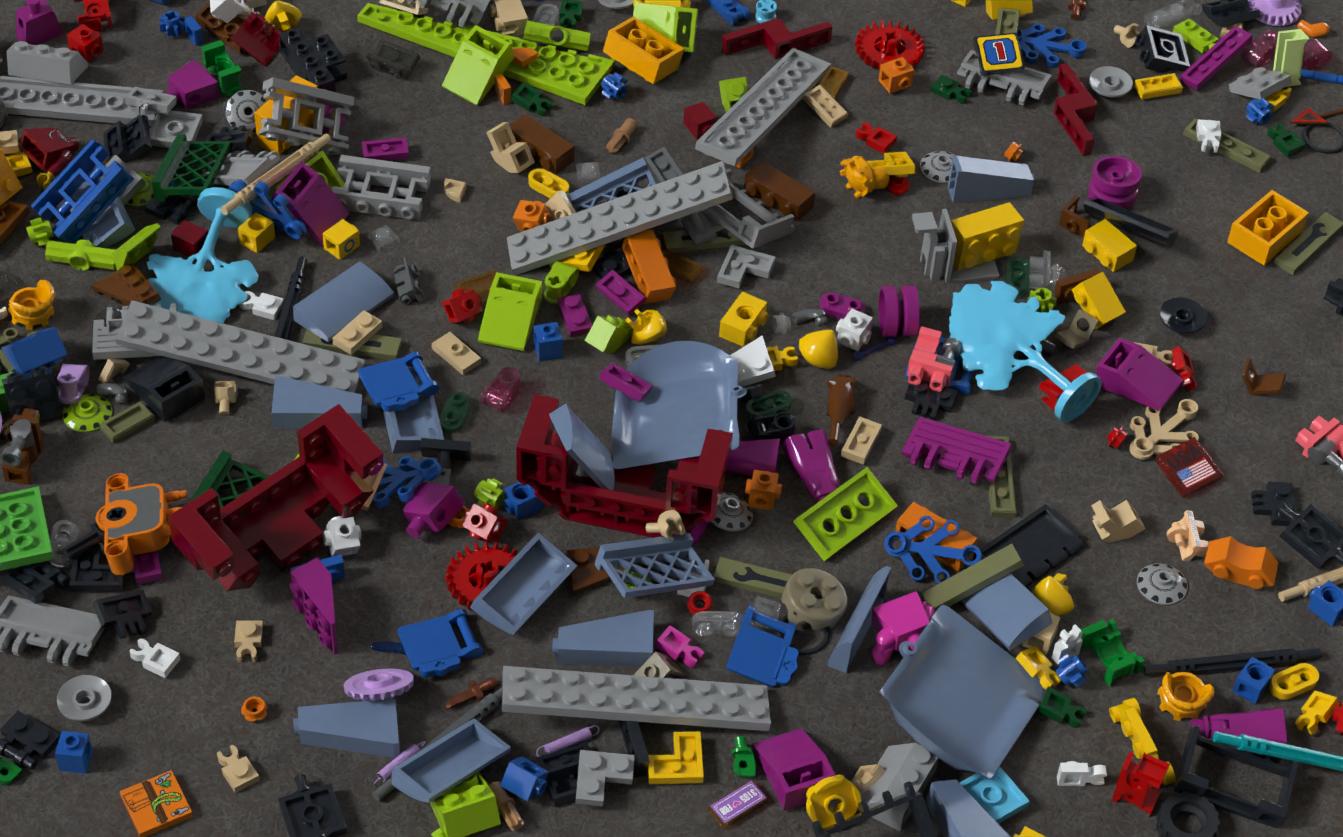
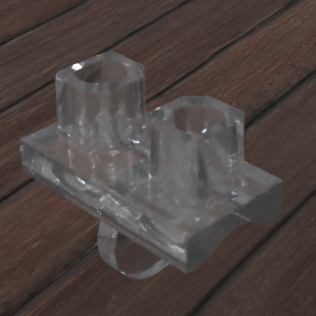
M1044 250L1042 257L1030 256L1028 271L1040 273L1029 274L1028 288L1048 289L1050 282L1056 285L1057 280L1066 278L1064 268L1058 264H1054L1051 267V251Z

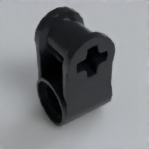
M788 412L753 417L747 423L748 430L753 435L752 441L761 440L762 437V440L780 439V444H783L789 436L795 435V417Z

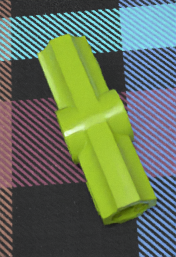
M527 20L523 39L587 51L591 33ZM554 30L562 32L563 37L560 42H555L552 39L551 34Z
M79 240L76 244L48 241L46 245L45 257L48 261L69 263L74 269L78 270L82 268L81 270H88L89 267L116 269L112 255L115 250L96 247L88 240Z

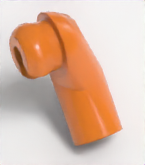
M1301 20L1297 25V29H1302L1305 34L1312 38L1322 37L1330 32V27L1326 23L1311 25Z

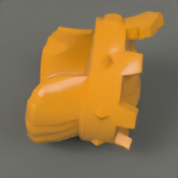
M853 156L840 162L841 166L844 165V169L840 170V175H846L848 183L845 186L848 190L853 188L856 191L854 196L857 199L860 196L864 198L866 194L874 191V189L886 188L889 183V173L883 167L870 168L862 156Z
M40 280L36 288H23L13 294L9 300L8 313H11V322L14 325L19 322L26 325V330H32L34 325L42 324L44 327L48 324L50 316H54L52 304L55 298L54 287L48 280Z
M1167 672L1163 677L1162 686L1159 687L1157 692L1161 699L1159 708L1162 712L1167 710L1174 715L1173 720L1181 721L1182 718L1198 719L1203 709L1206 710L1207 703L1211 701L1215 691L1211 684L1204 685L1202 680L1192 673L1178 672L1171 675Z

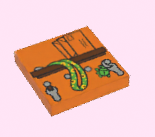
M172 770L120 791V796L140 837L149 836L193 817L192 811Z

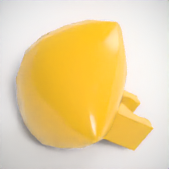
M277 0L269 7L264 18L266 19L265 22L270 21L269 25L271 27L273 24L275 25L274 29L277 28L281 32L292 30L298 24L302 12L290 3Z
M636 309L634 311L638 315L636 322H632L629 318L625 320L633 329L632 344L643 345L656 342L664 337L667 332V324L664 317L655 310H646L641 313Z
M833 330L812 332L799 339V350L808 363L824 369H831L836 366L838 346Z
M1057 573L1054 577L1048 576L1042 579L1032 591V594L1056 616L1072 612L1075 606L1068 592V586L1063 585L1067 575Z

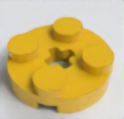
M843 775L824 778L815 786H811L806 793L808 816L813 822L819 821L822 828L836 824L834 813L838 811L843 814L844 819L854 816L857 808L859 809L858 803L861 802L860 792ZM839 799L836 802L835 808L828 806L831 800Z

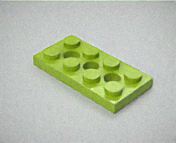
M866 467L797 517L793 522L822 560L826 561L893 511L898 505L869 468ZM858 496L866 497L868 506L861 505ZM842 508L850 512L851 519H846L841 515ZM824 521L832 524L833 532H828L824 529Z

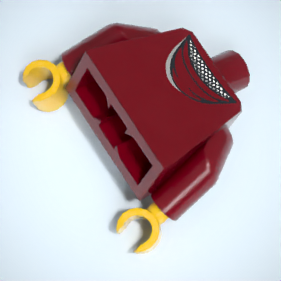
M58 128L23 129L22 137L18 140L19 152L7 154L8 156L18 154L22 150L42 171H48L47 174L41 173L37 176L38 186L43 184L45 191L52 183L51 178L53 176L56 177L71 162L73 151L79 148V141L76 137L68 138Z

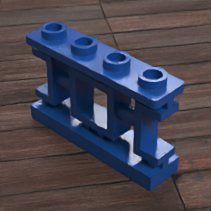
M94 139L83 148L31 205L45 220L49 221L53 215L59 219L52 230L58 238L66 243L74 244L135 179L116 161L107 167L103 161L110 153ZM96 164L97 167H96L95 170L89 175L88 172H89V171L94 167V165ZM105 174L106 176L97 184L96 181ZM87 181L91 187L76 201L72 195ZM65 198L66 201L58 209V204ZM73 207L74 211L66 218L65 215Z

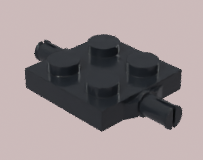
M1286 504L1279 510V513L1290 521L1288 527L1279 536L1317 569L1333 558L1343 565V552L1341 551L1343 530L1312 504L1297 514Z
M301 774V780L299 775L295 776L294 780L298 790L291 795L278 798L289 837H338L347 834V828L332 783L319 787H309L305 774Z

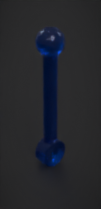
M889 337L887 341L865 351H856L853 354V359L860 361L867 354L887 345L892 346L896 343V338Z

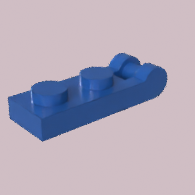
M705 0L731 26L737 24L739 20H746L751 16L749 9L746 6L743 7L736 0Z

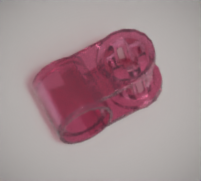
M1273 30L1264 31L1241 51L1240 56L1256 68H1260L1267 61L1275 57L1278 33Z
M1317 39L1305 43L1302 69L1312 70L1325 66L1331 60L1332 52Z
M515 367L502 368L491 383L484 388L480 402L497 408L498 412L503 414L521 391L519 370Z

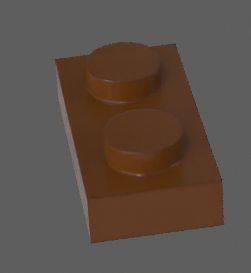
M1096 268L1057 280L1054 298H1057L1058 304L1074 300V294L1071 289L1100 272Z

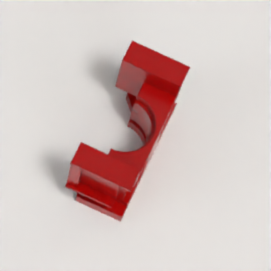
M74 0V3L83 1L85 15L77 16L79 26L84 24L93 31L102 32L101 22L107 21L108 28L113 27L108 0Z
M1129 752L1122 766L1112 801L1117 803L1121 798L1126 802L1139 806L1140 810L1150 813V817L1159 798L1160 791L1149 786L1156 789L1160 788L1170 763H1166L1144 752L1138 765L1132 762L1134 753Z

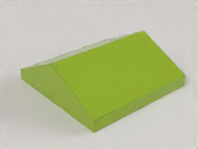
M158 223L144 227L112 253L116 271L122 266L131 263L135 264L154 248L161 227Z

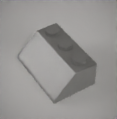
M19 41L15 42L7 50L8 75L71 85L88 67V62L79 52L71 51L68 48L57 49L51 48L48 45H31L27 42Z
M917 743L888 746L878 762L885 772L874 784L860 791L861 802L865 801L869 809L885 803L882 797L883 792L889 791L894 799L906 793L904 783L909 781L912 783L915 792L923 794L936 773L939 758ZM909 801L872 816V818L901 831L912 813Z

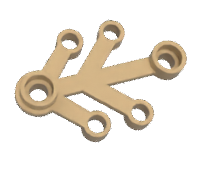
M1190 399L1180 401L1177 413L1162 426L1159 418L1160 410L1147 406L1145 415L1150 421L1151 435L1148 438L1145 437V419L1140 416L1133 417L1130 428L1134 431L1135 440L1130 444V453L1135 458L1141 460L1149 459L1153 454L1169 455L1171 458H1173L1172 455H1175L1177 459H1180L1177 453L1172 450L1182 451L1184 450L1182 445L1177 443L1170 446L1156 444L1159 441L1184 442L1187 446H1195L1199 439L1196 432L1171 431L1184 420H1191L1196 417L1197 403Z

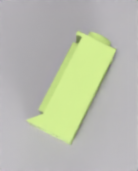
M1302 29L1278 32L1273 71H1280L1283 74L1291 75L1292 83L1286 87L1301 85L1299 79L1301 76L1305 43L1310 39Z

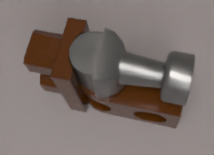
M26 408L22 415L14 414L12 418L13 426H10L12 443L1 454V460L4 462L2 470L6 482L30 485L32 480L30 466L38 459V452L42 453L44 449L43 429L39 424L40 414L38 410Z

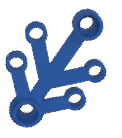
M1036 23L1025 30L1018 28L1017 36L1027 63L1034 64L1038 61V53L1032 51L1027 45L1033 46L1046 59V65L1051 68L1057 67L1060 59L1049 49L1067 52L1074 58H1080L1085 55L1087 45L1082 40H1072L1070 45L1051 41L1054 39L1060 41L1065 38L1066 31L1063 28L1057 27L1044 34V25Z
M238 180L237 182L234 181L228 190L238 193L248 185L242 180ZM259 181L254 187V191L260 198L255 197L251 200L255 204L252 207V215L257 212L264 217L272 219L274 229L277 232L286 231L290 237L297 240L307 234L306 225L302 220L294 218L286 207L289 204L288 199L278 194L272 201L267 194L270 188L264 182Z
M406 456L398 461L400 469H397L384 462V464H387L378 488L387 487L374 495L373 500L376 507L383 508L389 505V496L396 490H398L397 493L402 502L413 499V490L425 480L431 481L438 477L442 471L440 463L434 458H427L418 462L413 460L412 457ZM411 480L406 486H402L407 481Z
M923 516L920 518L919 523L906 532H892L884 541L887 553L894 557H900L909 569L910 577L918 582L925 578L926 572L923 567L915 563L909 552L921 555L935 575L934 579L937 584L941 583L938 580L940 574L945 573L947 579L951 576L946 570L942 569L934 556L962 560L969 567L982 560L980 549L974 545H968L963 550L936 545L946 537L955 536L959 533L960 526L955 520L946 521L941 529L921 543L911 541L923 531L930 532L935 527V522L930 516ZM925 520H930L931 526L924 528L922 523ZM955 524L956 530L948 532V525ZM895 541H901L902 545L900 548H893ZM970 553L977 554V558L974 561L968 560ZM916 569L922 571V575L918 578L913 576V572Z

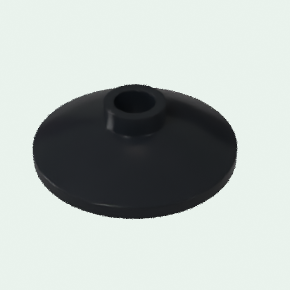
M1177 297L1169 299L1162 304L1159 312L1163 324L1178 333H1195L1204 327L1207 320L1204 308L1199 303L1188 298Z

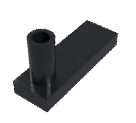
M618 720L628 755H634V777L646 776L650 760L639 724L636 721Z

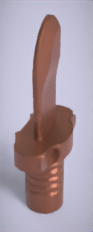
M1074 0L1069 2L1068 9L1072 10V20H1078L1080 11L1086 9L1087 4L1085 1Z
M492 677L479 684L474 680L468 682L470 689L452 696L446 702V708H454L473 697L480 702L484 698L483 693L499 686L496 677Z

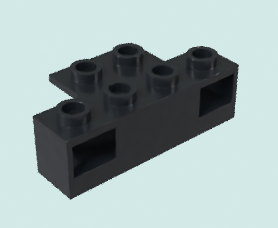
M299 27L279 34L280 52L295 75L317 85L319 89L336 92L335 82L347 79V72L341 65L346 62V59L328 34L307 40Z

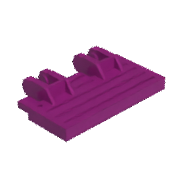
M919 417L901 451V455L911 457L910 464L914 466L918 464L922 455L928 456L924 463V467L927 470H931L938 459V466L957 471L956 477L961 480L965 477L968 469L974 470L971 475V483L978 484L983 473H985L984 480L995 481L1011 451V443Z

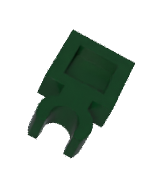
M562 0L559 11L561 27L571 25L572 29H576V21L580 22L583 1Z
M943 74L933 83L930 92L947 100L953 97L960 104H965L966 97L970 98L972 93L968 88H960V82Z
M525 82L522 83L511 97V101L525 110L535 109L539 116H545L546 110L542 107L550 110L553 104L548 99H541L542 93Z
M1277 123L1276 130L1271 126L1268 127L1267 135L1275 139L1273 144L1286 157L1304 151L1306 143L1293 131L1286 132L1285 126L1282 123Z
M1049 686L1045 690L1036 710L1058 723L1066 719L1067 723L1073 728H1079L1083 722L1077 719L1075 715L1083 718L1087 712L1081 706L1070 705L1072 698Z

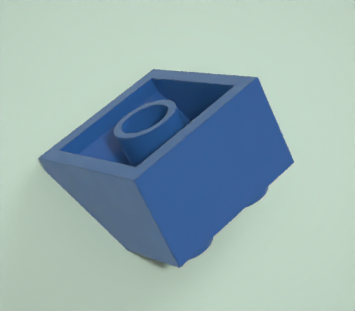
M56 327L41 330L1 347L14 370L21 372V374L29 373L33 368L46 363L49 367L62 362L61 357L67 355Z

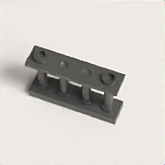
M665 147L645 157L647 164L660 183L683 175ZM701 211L678 218L697 247L717 236Z

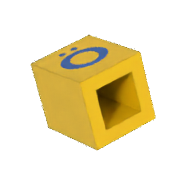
M344 219L322 233L324 249L339 260L360 246L359 230Z

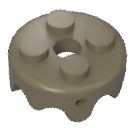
M805 568L793 573L788 579L781 601L787 607L789 622L798 624L801 621H805L811 625L813 630H820L827 626L833 629L846 610L847 594L842 584L831 574L815 568ZM811 593H817L822 599H816Z

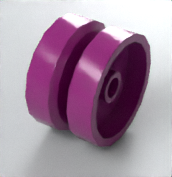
M1106 156L1098 159L1092 169L1088 188L1089 198L1096 196L1125 209L1133 207L1137 201L1142 170L1135 162L1125 157Z
M893 285L880 287L878 318L882 337H895L899 330L902 336H917L919 328V298L915 285H902L899 292H897Z

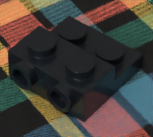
M1146 25L1136 36L1135 43L1141 49L1140 61L1144 62L1146 69L1163 73L1167 68L1185 72L1190 67L1182 34Z
M40 366L33 368L29 373L21 374V372H15L7 375V378L1 379L11 419L14 414L22 415L26 408L39 411V422L63 416L51 367Z

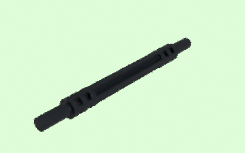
M301 256L298 258L295 272L291 274L274 337L289 340L294 321L293 306L299 303L305 281L304 272L308 261L306 257Z
M1290 648L1169 660L1165 664L1144 665L1143 674L1144 676L1166 674L1167 672L1171 675L1178 672L1195 674L1243 669L1251 657L1266 663L1268 666L1296 664L1297 661L1321 659L1322 653L1320 648L1307 650Z

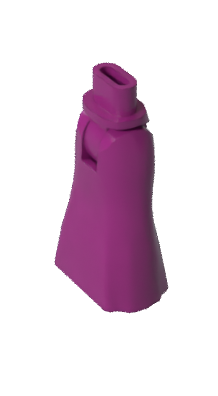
M823 429L810 431L807 433V438H805L804 434L792 435L783 442L782 450L803 480L809 493L815 498L816 503L839 488V479L833 463L827 433Z
M780 439L740 441L739 447L731 450L725 472L753 477L754 470L776 473Z
M1283 708L1215 714L1209 717L1203 716L1202 719H1191L1190 727L1191 725L1200 726L1199 735L1211 740L1215 731L1236 736L1244 734L1287 744Z

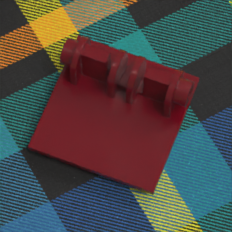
M253 10L247 20L230 39L265 67L280 49L279 34L282 32L277 28L274 29V24L271 27L269 20L265 22L266 19L259 12L256 13Z

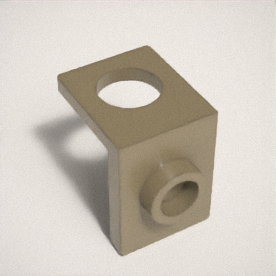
M1079 309L1070 328L1057 332L1055 337L1073 349L1087 345L1099 320ZM1081 318L1089 321L1090 327L1086 332L1080 330L1078 326Z
M655 651L633 676L667 678L669 674L684 677L686 674L671 657Z

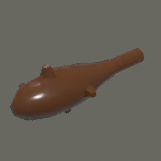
M839 374L833 381H826L829 388L828 411L826 415L830 416L829 444L832 446L838 444L840 428L844 421L849 417L850 413L856 412L853 406L855 403L854 383L856 378L849 375Z

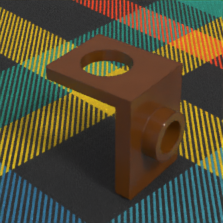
M1075 196L1062 209L1059 225L1084 239L1085 230L1089 229L1090 221L1076 214L1079 197Z
M1246 359L1242 377L1251 395L1282 392L1286 379L1285 373L1257 375L1251 359Z

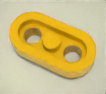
M534 169L528 175L529 186L548 198H552L558 191H564L566 195L569 194L568 182L545 169Z
M1297 664L1276 673L1272 677L1269 685L1270 692L1278 699H1291L1315 688L1319 679V672L1311 664Z

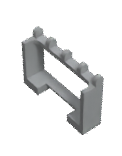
M730 168L726 169L733 198L767 223L761 225L749 215L743 217L742 221H740L720 205L702 210L752 249L789 235L795 230V226L792 225L794 219L792 214L780 218L779 214H772L766 210L763 202H755L747 196L748 191L745 189L739 190L733 185L734 181L730 179L732 174Z

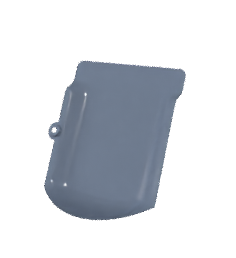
M675 341L662 344L645 352L627 367V371L652 384L653 387L651 392L641 402L629 398L625 393L616 389L611 436L613 466L615 469L700 456L708 428L733 433L731 450L739 447L737 398L744 396L747 390L742 388V386H737L738 362L729 354L701 342Z
M941 605L914 644L908 641L900 644L899 651L904 658L879 692L891 705L896 722L926 750L957 770L973 771L991 779L1038 708L1043 687L1040 684V679L1037 676L1032 678L1015 658L950 607ZM909 645L914 648L913 651H910L908 649Z

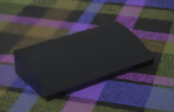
M1096 196L1084 201V211L1102 220L1106 219L1112 224L1170 248L1173 247L1179 230Z

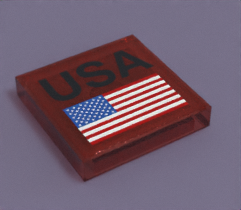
M1195 437L1155 458V462L1182 498L1211 485L1223 477L1222 472Z

